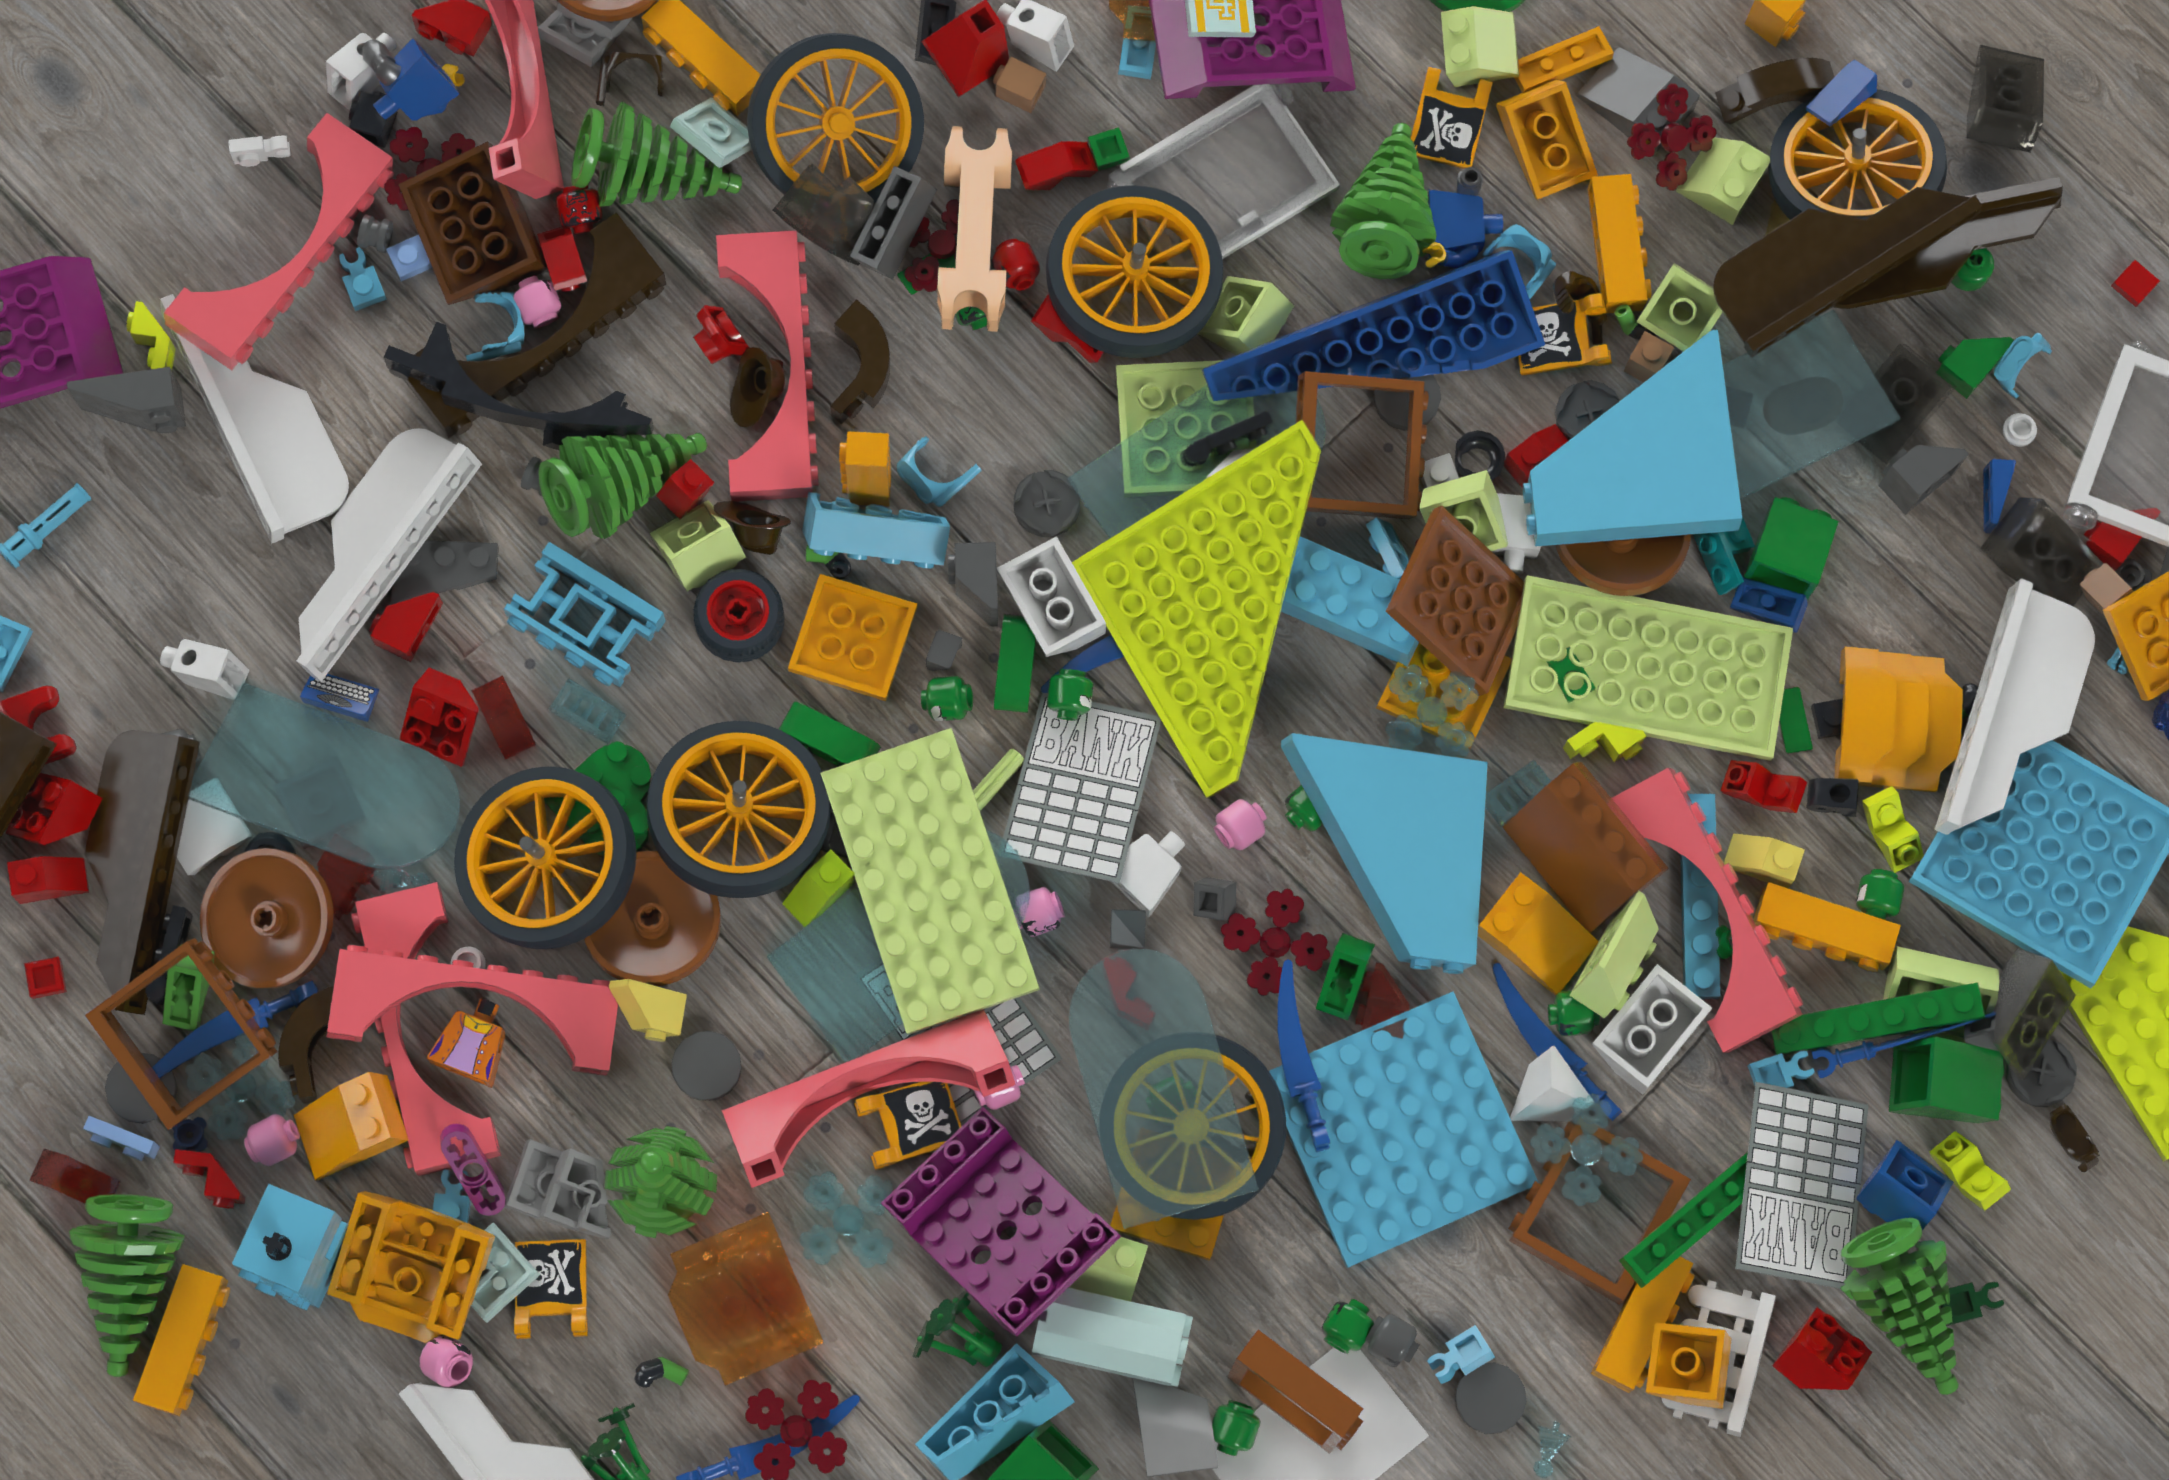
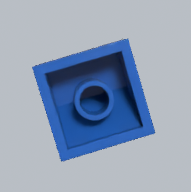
M1896 1140L1867 1179L1856 1200L1868 1212L1876 1214L1885 1222L1902 1218H1915L1919 1220L1923 1230L1938 1212L1954 1182Z

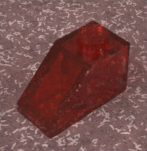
M503 675L471 690L505 760L536 745Z
M45 1148L29 1180L83 1205L86 1204V1200L90 1197L115 1194L121 1182L67 1155Z

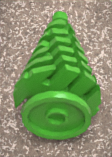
M623 101L617 107L616 115L614 114L606 142L602 141L604 132L603 113L594 108H589L586 112L574 151L571 182L575 187H586L592 179L597 162L600 161L597 190L599 193V206H611L616 200L617 193L621 205L631 204L637 197L638 189L639 193H641L640 201L642 203L652 202L658 195L659 185L662 181L663 185L660 195L662 201L673 200L676 197L681 180L683 199L695 197L700 185H703L702 193L704 197L716 195L718 188L724 189L725 192L737 194L742 187L743 180L741 175L731 172L724 173L722 172L723 167L719 168L711 161L707 167H704L705 156L695 147H693L686 163L688 144L684 139L675 136L670 145V132L660 124L655 127L652 134V120L640 112L634 122V108Z
M1397 123L1393 126L1391 136L1385 138L1378 151L1372 156L1369 164L1365 166L1360 176L1332 214L1330 226L1335 227L1332 234L1340 242L1339 253L1342 261L1352 270L1376 279H1396L1409 274L1416 268L1419 256L1423 257L1427 254L1426 252L1423 253L1422 250L1436 240V230L1431 208L1428 204L1427 190L1424 189L1423 175L1419 170L1415 144L1410 139L1412 130L1405 123Z
M700 433L690 435L687 439H684L680 434H666L665 438L660 434L646 435L645 438L641 435H627L625 438L620 435H607L605 438L601 436H586L585 438L568 436L562 439L563 445H559L560 459L553 457L540 463L538 470L539 484L548 511L564 534L574 537L591 527L593 535L600 539L603 537L606 539L618 530L617 527L619 525H622L633 516L632 512L634 510L635 512L648 502L649 497L655 496L668 478L687 461L692 459V454L697 455L707 449V442Z
M666 1126L664 1130L652 1128L627 1138L626 1140L641 1143L642 1145L618 1147L608 1162L610 1165L621 1168L611 1169V1171L606 1170L605 1189L622 1193L623 1199L607 1201L625 1224L636 1226L635 1233L656 1238L657 1232L670 1236L693 1227L697 1224L686 1220L694 1213L706 1216L714 1202V1199L706 1197L704 1190L716 1193L717 1175L709 1172L704 1167H700L695 1158L711 1163L714 1162L697 1140L685 1136L687 1131Z
M99 1195L86 1200L85 1209L87 1213L93 1218L117 1222V1224L77 1226L72 1228L69 1234L73 1245L82 1248L75 1252L77 1264L81 1268L87 1269L86 1272L81 1274L82 1284L84 1287H88L89 1290L95 1291L87 1296L89 1308L105 1313L96 1314L97 1316H94L97 1331L110 1334L109 1336L99 1338L101 1350L110 1353L107 1360V1374L114 1377H122L128 1373V1354L137 1352L141 1342L139 1338L132 1337L130 1334L145 1332L149 1323L148 1317H142L139 1314L154 1311L158 1297L146 1295L162 1291L168 1277H164L165 1275L161 1273L170 1271L173 1268L177 1257H174L175 1255L172 1252L178 1251L182 1247L185 1237L183 1234L170 1229L152 1225H141L143 1223H156L167 1220L173 1213V1204L170 1201L140 1195Z
M1915 1218L1897 1219L1871 1228L1848 1242L1841 1250V1257L1846 1265L1853 1268L1866 1267L1868 1273L1860 1276L1854 1269L1843 1281L1845 1285L1840 1288L1848 1298L1856 1301V1306L1864 1314L1871 1316V1322L1879 1330L1889 1332L1886 1334V1337L1894 1346L1899 1347L1906 1344L1904 1345L1905 1348L1901 1350V1354L1910 1362L1918 1363L1916 1368L1924 1377L1935 1378V1385L1940 1394H1951L1959 1386L1955 1375L1950 1371L1956 1365V1354L1954 1350H1948L1954 1346V1331L1946 1327L1947 1324L1953 1322L1952 1311L1949 1306L1939 1309V1306L1950 1303L1949 1286L1945 1285L1948 1281L1947 1264L1943 1263L1946 1260L1945 1256H1947L1945 1242L1942 1240L1936 1243L1934 1240L1919 1241L1922 1237V1227L1919 1220ZM1915 1246L1917 1251L1909 1254L1907 1250ZM1893 1327L1896 1328V1330H1894V1331H1891V1332L1889 1331V1329H1891V1328H1893Z

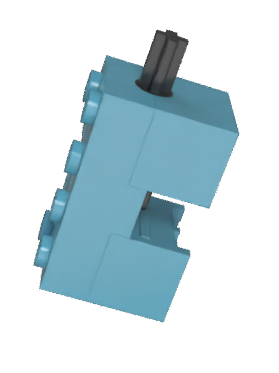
M268 1184L232 1265L240 1270L239 1277L257 1284L255 1289L275 1297L277 1293L287 1300L288 1303L306 1311L309 1305L319 1308L329 1288L348 1224L341 1221L342 1218L335 1211Z

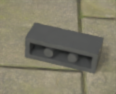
M894 166L850 257L866 268L893 279L937 189L921 177Z

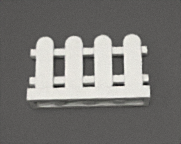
M1708 1280L1707 1286L1695 1285L1688 1292L1689 1302L1693 1306L1701 1308L1698 1320L1685 1319L1680 1325L1726 1330L1731 1337L1723 1409L1687 1405L1662 1398V1403L1668 1409L1674 1410L1673 1417L1682 1419L1683 1413L1710 1420L1708 1427L1715 1429L1718 1428L1719 1423L1727 1424V1434L1741 1437L1776 1296L1762 1292L1759 1301L1751 1298L1752 1291L1743 1290V1294L1740 1296L1716 1289L1717 1282ZM1710 1311L1735 1317L1734 1329L1707 1323ZM1745 1320L1754 1322L1751 1334L1742 1332ZM1736 1354L1745 1356L1742 1369L1734 1367ZM1728 1388L1736 1390L1733 1403L1725 1401Z

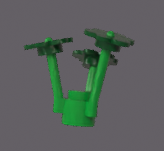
M964 1290L958 1297L953 1298V1301L949 1299L943 1300L939 1307L931 1312L930 1320H926L920 1335L917 1337L913 1357L919 1358L922 1351L927 1353L930 1347L961 1358L972 1366L979 1362L984 1367H988L997 1358L1002 1344L993 1338L995 1333L985 1327L967 1307L971 1301L967 1298L969 1294ZM962 1312L978 1331H974L971 1334L955 1323L956 1315ZM951 1329L967 1340L964 1348L968 1352L933 1340L934 1335L939 1336L942 1332Z
M634 1403L621 1408L615 1407L612 1412L598 1419L599 1422L609 1420L611 1425L618 1423L619 1427H615L608 1433L598 1436L597 1442L593 1443L589 1447L588 1452L581 1456L580 1462L587 1471L593 1470L604 1480H616L596 1463L602 1457L612 1456L621 1468L616 1474L619 1480H650L647 1476L650 1469L644 1463L625 1422V1419L630 1417L628 1410L635 1407ZM624 1439L636 1465L633 1462L627 1464L619 1453L621 1442Z

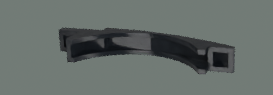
M436 322L421 357L390 345L383 357L389 372L394 376L405 380L408 377H412L421 381L420 384L425 388L435 392L443 389L441 395L445 405L499 422L558 433L588 435H650L654 430L652 418L626 409L628 403L624 402L626 394L619 391L613 392L592 405L560 413L525 411L494 399L475 385L461 368L452 351L447 326L440 322Z

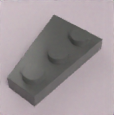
M425 541L392 585L391 605L430 592L439 594L496 580L499 553L498 543Z

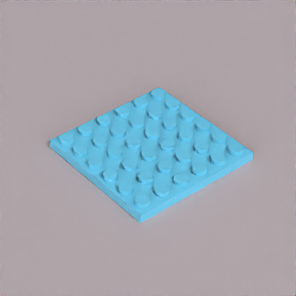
M2052 740L2020 754L2005 806L2002 810L1954 830L1948 835L1937 832L1909 882L2091 989L2098 980L2169 853V807Z
M1454 991L1309 1053L1313 1068L1322 1086L1321 1090L1314 1093L1318 1094L1316 1101L1321 1118L1326 1121L1324 1126L1330 1139V1148L1327 1150L1315 1151L1310 1129L1306 1127L1308 1120L1303 1104L1298 1101L1300 1096L1291 1098L1283 1066L1281 1065L1269 1071L1283 1099L1287 1134L1346 1268L1529 1189L1533 1186L1534 1181L1538 1182Z

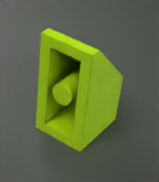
M830 849L803 875L782 905L807 929L856 883L855 873Z

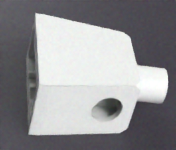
M1021 0L1016 8L1004 3L996 14L1002 24L1007 26L1011 43L1016 48L1056 72L1074 47L1067 16L1032 0Z
M366 33L357 35L326 60L327 93L349 111L354 101L358 102L361 91L371 94L380 84L375 72L363 60V45L367 41L372 40ZM382 33L376 38V40L385 44L390 53L397 47L395 41L386 33Z
M1497 493L1508 546L1492 552L1495 555L1504 556V564L1516 575L1522 574L1524 558H1537L1541 546L1535 547L1534 535H1528L1526 515H1531L1530 503L1524 504L1523 496Z
M183 639L180 642L178 649L166 646L160 658V664L171 668V672L183 683L238 701L249 673V669L230 650Z
M1172 831L1159 843L1150 835L1144 834L1129 845L1120 883L1110 882L1140 910H1145L1146 916L1149 918L1181 872L1182 866L1174 857L1185 846V843Z

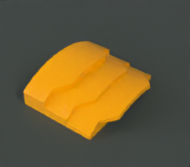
M1844 647L1841 650L1839 684H1844L1841 745L1836 750L1834 778L1858 779L1859 786L1889 788L1892 786L1894 789L1937 792L1940 773L1957 758L1961 744L1963 689L1945 673L1944 658L1880 652L1879 649Z
M367 1191L357 1194L327 1295L350 1302L360 1321L383 1327L423 1343H427L440 1335L459 1340L470 1305L473 1303L482 1271L486 1268L495 1236L469 1223L419 1205Z

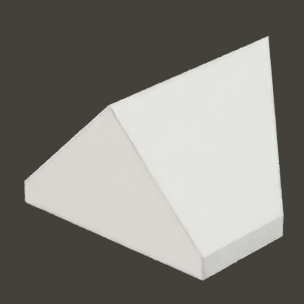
M1552 1046L1529 1064L1510 1119L1511 1121L1568 1122L1595 1102L1556 1047Z

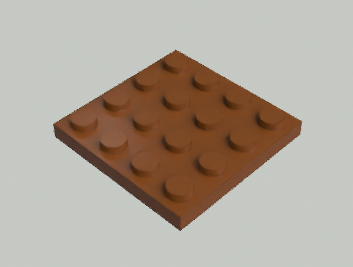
M1439 506L1432 510L1385 612L1473 692L1481 696L1489 692L1518 626L1524 581L1443 506Z

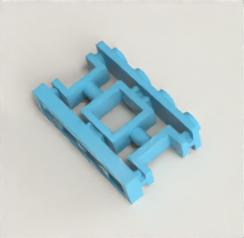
M548 542L541 552L542 558L534 565L536 571L545 576L546 579L530 602L516 593L514 594L512 602L510 604L507 603L504 607L506 617L509 618L507 623L521 633H524L525 630L530 631L537 636L535 640L546 649L552 651L554 648L562 651L565 653L564 658L575 667L581 669L584 665L594 671L593 677L602 684L610 686L613 683L621 687L624 682L623 679L629 674L631 667L630 664L619 657L636 633L651 641L655 631L659 632L666 622L664 613L556 545ZM550 567H554L588 590L575 583L565 598L555 593L552 589L560 579L557 571ZM578 598L603 612V615L587 638L562 623ZM543 602L557 609L550 619L549 625L558 634L521 612V609L533 617ZM607 602L612 603L641 621L645 626L632 618L622 634L613 629L609 624L617 612L616 608ZM600 637L612 643L614 646L607 655L606 660L607 663L615 667V670L577 646L580 645L591 652Z

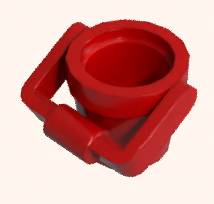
M704 305L696 314L703 329L693 338L712 365L732 354L743 355L750 348L724 308Z

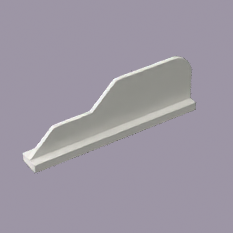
M173 294L160 299L163 317L165 310L175 299ZM169 328L271 544L284 539V534L337 512L348 496V477L307 391L253 372L248 361L243 364L238 363L233 370H230Z
M411 429L397 435L385 447L333 517L331 526L335 569L299 617L301 655L296 661L312 677L322 682L480 468L482 463L468 447L459 442L456 445L426 429Z
M2022 578L2008 589L1935 830L1946 835L2002 810L2005 806L2020 754L2069 733L2095 645V634L2089 619L2079 609L2033 590L2034 583Z
M420 1382L408 1385L399 1393L400 1397L463 1480H594L571 1448L512 1441L474 1390L426 1385Z

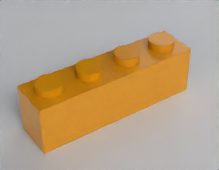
M659 0L641 17L644 30L642 33L652 45L657 46L659 44L667 51L666 56L676 67L680 68L683 66L690 72L691 80L702 90L706 87L714 95L713 99L726 111L730 109L738 116L749 106L751 94L761 74L680 0Z
M1631 174L1591 177L1587 191L1600 293L1602 294V299L1605 300L1606 314L1614 313L1616 308L1621 305H1629L1632 311H1643L1647 300L1651 299L1652 289L1650 279H1645L1643 267H1647L1648 260L1646 248H1641L1639 236H1643L1642 216H1637L1635 205L1639 204L1638 185H1633Z
M847 431V443L840 442L839 449L842 493L848 494L850 502L857 505L877 504L890 507L891 459L889 433Z
M1770 882L1762 889L1753 919L1756 926L1761 924L1770 939L1778 940L1779 937L1791 940V944L1799 949L1812 950L1813 947L1825 951V956L1833 960L1845 961L1846 958L1859 962L1858 967L1871 972H1878V969L1884 970L1890 964L1901 927L1899 924Z
M1680 1256L1644 1287L1640 1288L1636 1281L1634 1282L1593 1367L1592 1375L1627 1393L1633 1391L1635 1386L1638 1388L1643 1386L1648 1376L1649 1369L1645 1365L1651 1354L1655 1322L1672 1324L1680 1308L1675 1302L1680 1291L1686 1294L1695 1275L1690 1273L1694 1263Z
M182 1264L133 1401L179 1417L182 1409H188L193 1397V1390L190 1389L194 1375L199 1376L205 1364L206 1356L202 1355L207 1341L211 1342L217 1331L218 1322L214 1321L219 1307L224 1308L229 1298L230 1288L227 1287V1279Z

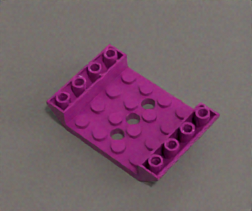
M1149 0L1165 99L1197 98L1203 87L1321 82L1323 92L1354 91L1356 89L1341 0H1253L1254 13L1261 14L1267 23L1266 26L1255 24L1256 33L1253 37H1189L1185 0ZM1263 44L1269 47L1272 56H1261L1256 50V45Z
M48 256L0 270V301L3 302V309L0 312V332L8 331L12 333L11 341L5 346H0V409L68 389L67 382L124 374L90 258ZM10 362H17L21 365L19 373L13 377L5 376L3 374L4 367Z
M984 1107L977 1111L881 1202L883 1207L908 1235L1005 1330L1015 1336L1022 1333L1121 1238L1119 1233L1097 1213L1093 1215L1012 1139L1007 1129ZM1031 1203H1042V1209L1039 1213L1035 1215L1026 1214L1027 1207ZM1010 1226L1017 1228L1016 1234L1011 1239L1003 1240L1000 1238L1001 1232L1005 1228ZM980 1252H991V1257L986 1263L975 1264V1258Z

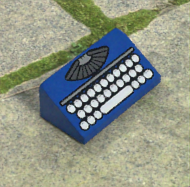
M327 674L322 682L310 675L300 698L303 703L368 722L379 689Z

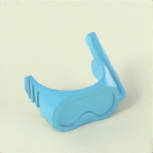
M1515 224L1506 229L1496 240L1492 241L1484 251L1483 256H1489L1495 249L1500 247L1517 248L1527 254L1535 269L1533 278L1525 287L1529 299H1531L1554 270L1556 263L1551 259L1552 253L1546 244L1536 239L1522 226Z
M488 292V294L482 293L474 296L475 302L495 303L507 310L513 320L514 330L508 337L507 342L484 345L482 351L466 355L467 361H484L521 351V344L524 343V325L520 310L514 301L513 292H500V294Z
M2035 333L2032 338L2028 336L2016 338L1994 368V375L2002 389L2015 399L2019 395L2013 388L2024 364L2041 350L2049 355L2052 352L2050 344L2041 333Z
M925 436L920 441L918 440L899 460L897 472L902 480L915 491L921 501L926 504L934 502L936 506L941 507L982 470L975 464L962 476L951 482L937 483L929 480L918 470L914 458L915 453L929 442V438Z

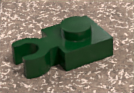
M1973 1282L1949 1288L1950 1303L1940 1306L1941 1308L1945 1306L1951 1307L1953 1322L1946 1326L1981 1318L1983 1315L1980 1307L1982 1306L1988 1310H1995L2003 1306V1300L1993 1302L1988 1298V1291L1999 1287L1998 1282H1989L1983 1285L1978 1292H1975Z

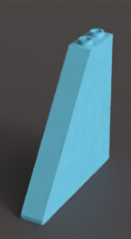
M1718 330L1708 332L1530 470L1528 483H1523L1524 504L1530 503L1531 515H1526V526L1528 535H1534L1535 547L1739 531L1742 521V510Z
M1295 733L1281 740V748L1398 961L1410 963V967L1413 969L1426 970L1431 969V966L1443 967V972L1449 974H1462L1465 969L1476 965L1488 762Z

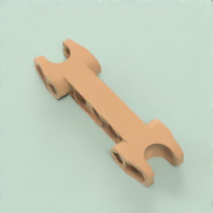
M953 126L949 142L945 148L944 186L960 187L956 268L939 267L937 305L940 311L942 329L952 330L954 316L960 309L976 307L985 313L988 331L998 332L1000 319L1005 309L1006 270H990L994 188L1011 189L1012 150L1008 140V131L1005 128H997L996 139L991 147L985 150H975L965 144L963 128Z

